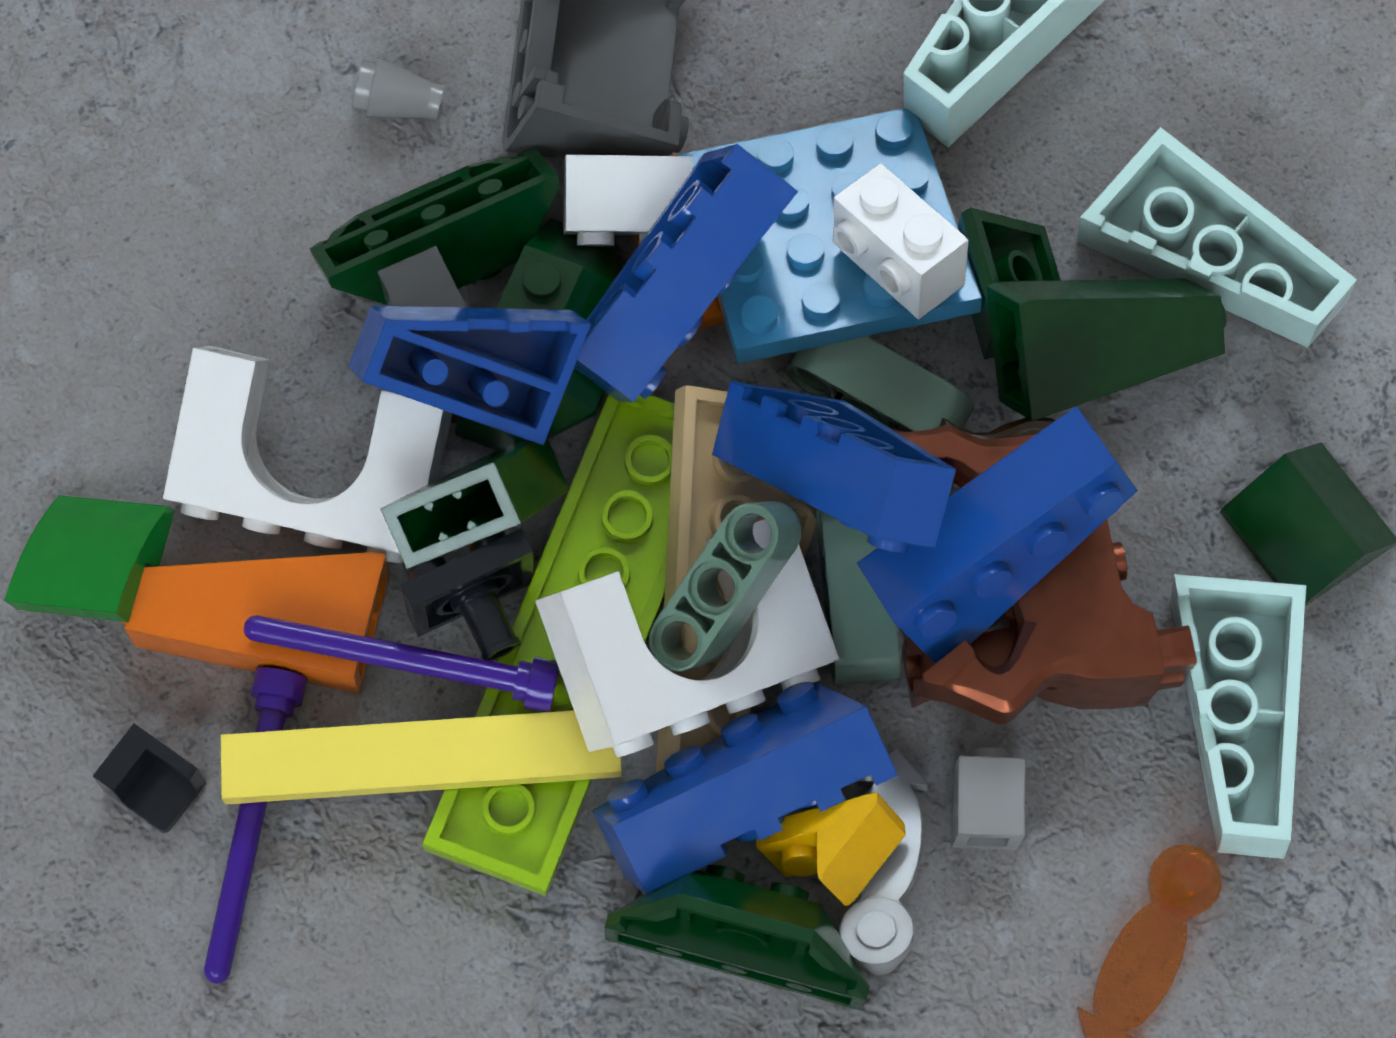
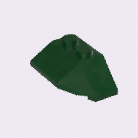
M536 148L521 151L517 154V157H498L471 164L355 215L333 231L327 240L320 241L311 247L310 251L331 288L388 305L384 298L377 271L436 246L457 289L477 280L492 278L499 274L503 268L517 263L525 244L535 235L560 187V182L555 171Z
M550 218L525 244L497 308L572 310L586 320L623 267L612 246H577V235L563 234V222ZM575 368L563 394L547 439L595 416L605 394L602 388ZM461 416L458 418L455 429L456 436L496 451L525 440L524 438Z
M707 865L705 872L696 870L648 894L642 895L607 916L604 927L605 940L860 1011H862L867 1000L870 986L850 955L823 906L819 903L808 901L809 892L790 884L773 882L768 890L744 883L745 875L739 871L719 865Z

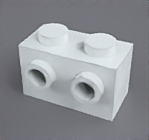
M566 155L564 158L563 234L577 235V246H614V235H639L640 244L691 173L692 156Z
M880 163L834 197L833 244L918 320L965 285L969 240L884 165Z

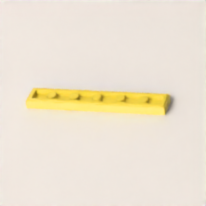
M574 710L221 734V796L225 805L622 777L621 757L616 758L612 747L588 752Z

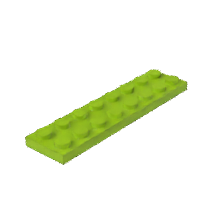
M608 394L512 626L516 637L518 636L521 641V646L510 654L499 658L497 663L519 666L520 660L533 663L534 656L556 661L535 601L617 571L620 573L639 630L647 645L649 633L658 618L665 600L674 403L652 395L646 399L639 396L635 402H619ZM560 670L558 671L550 712L574 710ZM487 687L475 717L542 712L524 708V701L512 699L513 692ZM593 779L445 789L422 843L423 849L429 853L547 897Z

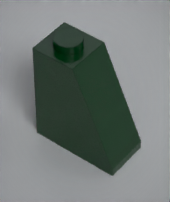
M547 438L544 445L525 439L488 454L380 508L404 564L409 569L521 524L569 491V488Z

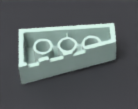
M954 0L947 13L941 14L903 73L904 108L918 116L923 129L949 148L1105 0Z
M1161 127L1080 217L1077 242L1157 279H1187L1220 295L1221 302L1226 311L1307 348L1345 306L1357 282L1355 277Z
M1174 574L1170 601L1175 627L1189 625L1197 659L1193 669L1185 670V682L1217 853L1284 859L1291 842L1306 585Z

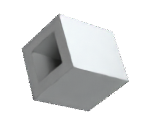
M994 747L974 748L969 750V756L959 755L952 771L951 848L1017 850L1025 837V758H1008L1007 750Z

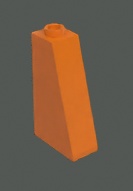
M375 552L144 567L129 622L120 623L125 624L124 629L134 646L138 648L256 672V669L260 667L283 669L306 677L308 684L360 694L368 664L254 642L245 636L243 630L244 623L249 617L259 615L375 638L391 572L386 555Z

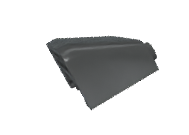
M521 0L503 130V149L519 154L521 151L536 148L543 157L565 158L566 155L671 156L673 152L679 153L687 138L689 119L682 116L681 103L669 100L679 8L685 0Z

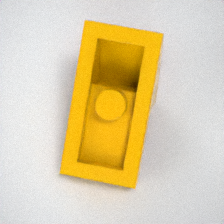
M878 792L845 800L820 812L819 808L785 816L781 824L783 830L760 841L756 839V847L786 878L792 876L805 877L818 873V878L844 906H849L906 835L905 823Z

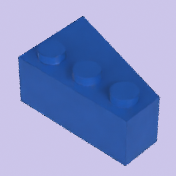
M371 306L348 367L364 383L544 445L591 323L572 310Z

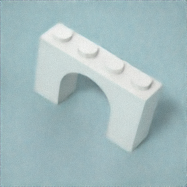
M213 346L194 347L163 499L182 503L180 512L187 516L206 520H218L219 513L222 512L244 517L242 527L252 531L280 534L281 526L305 531L304 541L313 545L340 549L344 540L367 546L366 552L385 554L388 562L403 563V559L380 508L439 479L452 413L387 390H381L368 456L358 478L347 490L335 497L310 498L301 496L286 489L271 476L261 459L257 446V422L270 359Z
M766 519L755 522L753 525L754 539L763 549L768 546L771 540V528ZM711 538L704 540L706 545L709 543ZM799 544L730 644L718 665L701 680H692L676 675L654 658L643 640L619 571L535 601L588 752L612 747L616 758L654 745L650 733L669 725L674 736L710 723L707 711L726 704L728 712L731 714L766 701L762 689L781 683L784 691L798 683L817 682L821 680L817 668L840 660ZM722 570L718 575V581L725 601L729 602L734 594V583L728 572Z

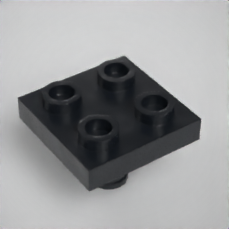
M522 528L508 535L503 530L469 545L471 552L448 563L444 557H438L417 566L409 573L411 580L401 584L407 616L418 637L463 616L482 653L481 657L483 660H497L521 646V641L518 636L516 637L498 599L530 585L533 578V550Z

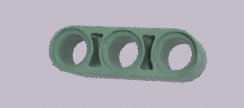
M867 336L800 350L786 369L789 378L807 393L846 401L891 430L895 429L901 432L929 430L939 427L942 418L947 419L962 429L974 410L973 402L963 391Z
M778 501L745 503L735 507L725 517L654 622L649 633L651 653L666 669L670 671H685L716 662L726 652L797 549L801 539V524L798 515L790 506ZM759 516L764 517L771 528V540L765 549L756 543L753 536V525ZM722 570L728 572L734 583V594L729 602L719 595L717 589V578ZM685 623L695 630L698 638L697 648L693 655L683 647L681 641V631Z
M816 509L825 616L840 659L830 663L833 684L842 685L899 680L900 654L897 625L890 618L857 564L859 560L878 547L867 542L869 535L841 524L840 520Z

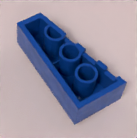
M730 381L712 452L713 456L840 520L841 524L869 535L867 540L869 544L898 553L907 552L909 544L935 548L956 469L846 401Z
M818 682L798 683L781 692L776 699L778 703L758 715L747 714L728 722L721 729L722 735L702 747H688L674 753L665 761V768L645 780H630L614 788L607 795L608 801L593 809L592 812L624 877L645 894H648L726 857L728 849L725 843L735 838L741 842L756 839L760 841L783 830L781 824L784 821V815L796 809L818 805L820 812L845 801L841 788L871 775L877 786L898 776L867 706Z

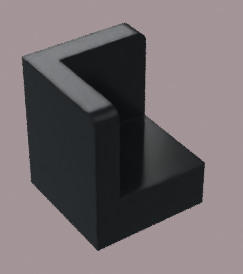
M133 723L93 775V778L105 793L162 833H167L172 829L206 784L201 773L193 764L135 723Z

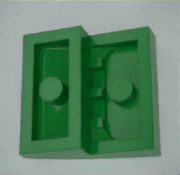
M59 495L44 513L28 539L11 578L4 601L17 610L129 622L144 567L160 566L175 510L170 506Z

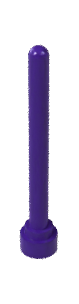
M259 615L249 617L243 627L245 636L254 642L513 692L512 699L524 701V708L541 712H550L559 671L557 661L535 656L533 663L520 660L519 666H513Z
M260 667L256 669L251 690V696L256 699L254 709L260 712L256 732L284 729L285 719L293 717L295 707L302 706L307 684L306 677L277 668ZM267 802L241 803L239 806L204 965V975L211 983L219 984L226 981L231 972Z

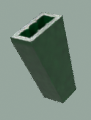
M1187 279L1008 281L986 285L999 402L1030 421L1044 418L1225 354L1224 328L1227 319L1221 302V296Z

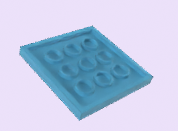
M907 108L679 154V156H692L693 170L704 153L738 144L798 191L741 264L729 286L717 296L737 364L981 312L982 296L968 256L965 285L918 320L833 244L834 197L880 163L958 230L921 121L918 116Z

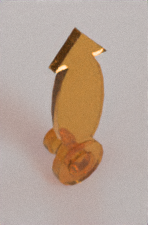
M1188 844L1174 845L1162 851L1151 864L1147 877L1151 903L1140 909L1130 919L1108 950L1097 976L1093 994V1014L1080 1007L1076 1008L1084 1038H1134L1128 1032L1144 1023L1161 1003L1172 985L1183 959L1187 941V920L1206 912L1218 899L1222 886L1221 874L1216 862L1203 849Z

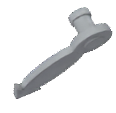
M897 748L889 754V757L898 776L877 786L871 775L858 780L857 783L858 787H871L866 795L874 792L879 793L905 823L906 835L859 894L860 899L844 914L840 925V937L855 963L875 975H886L894 971L898 964L910 953L914 942L912 919L901 903L910 893L918 872L922 851V819L918 798L914 790L929 791V784Z

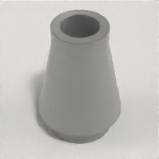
M379 57L377 63L362 60L352 108L367 111L366 117L428 118L437 121L444 85L431 82Z

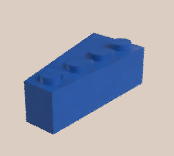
M738 144L704 153L586 320L591 323L574 368L619 402H635L639 396L643 399L649 397L666 374L667 369L663 364L677 346L683 347L693 337L703 321L702 314L716 296H719L729 286L741 264L798 191Z
M1075 406L949 496L935 548L909 544L905 553L876 548L859 560L857 564L892 621L936 664L965 640L969 645L1138 490L1082 412Z

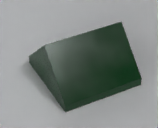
M970 207L961 213L958 230L969 240L967 256L982 296L981 312L971 314L985 360L994 358L986 285L995 282L1061 281L1045 226Z
M1322 442L1285 453L1220 511L1274 583L1306 585L1305 606L1396 545V536Z

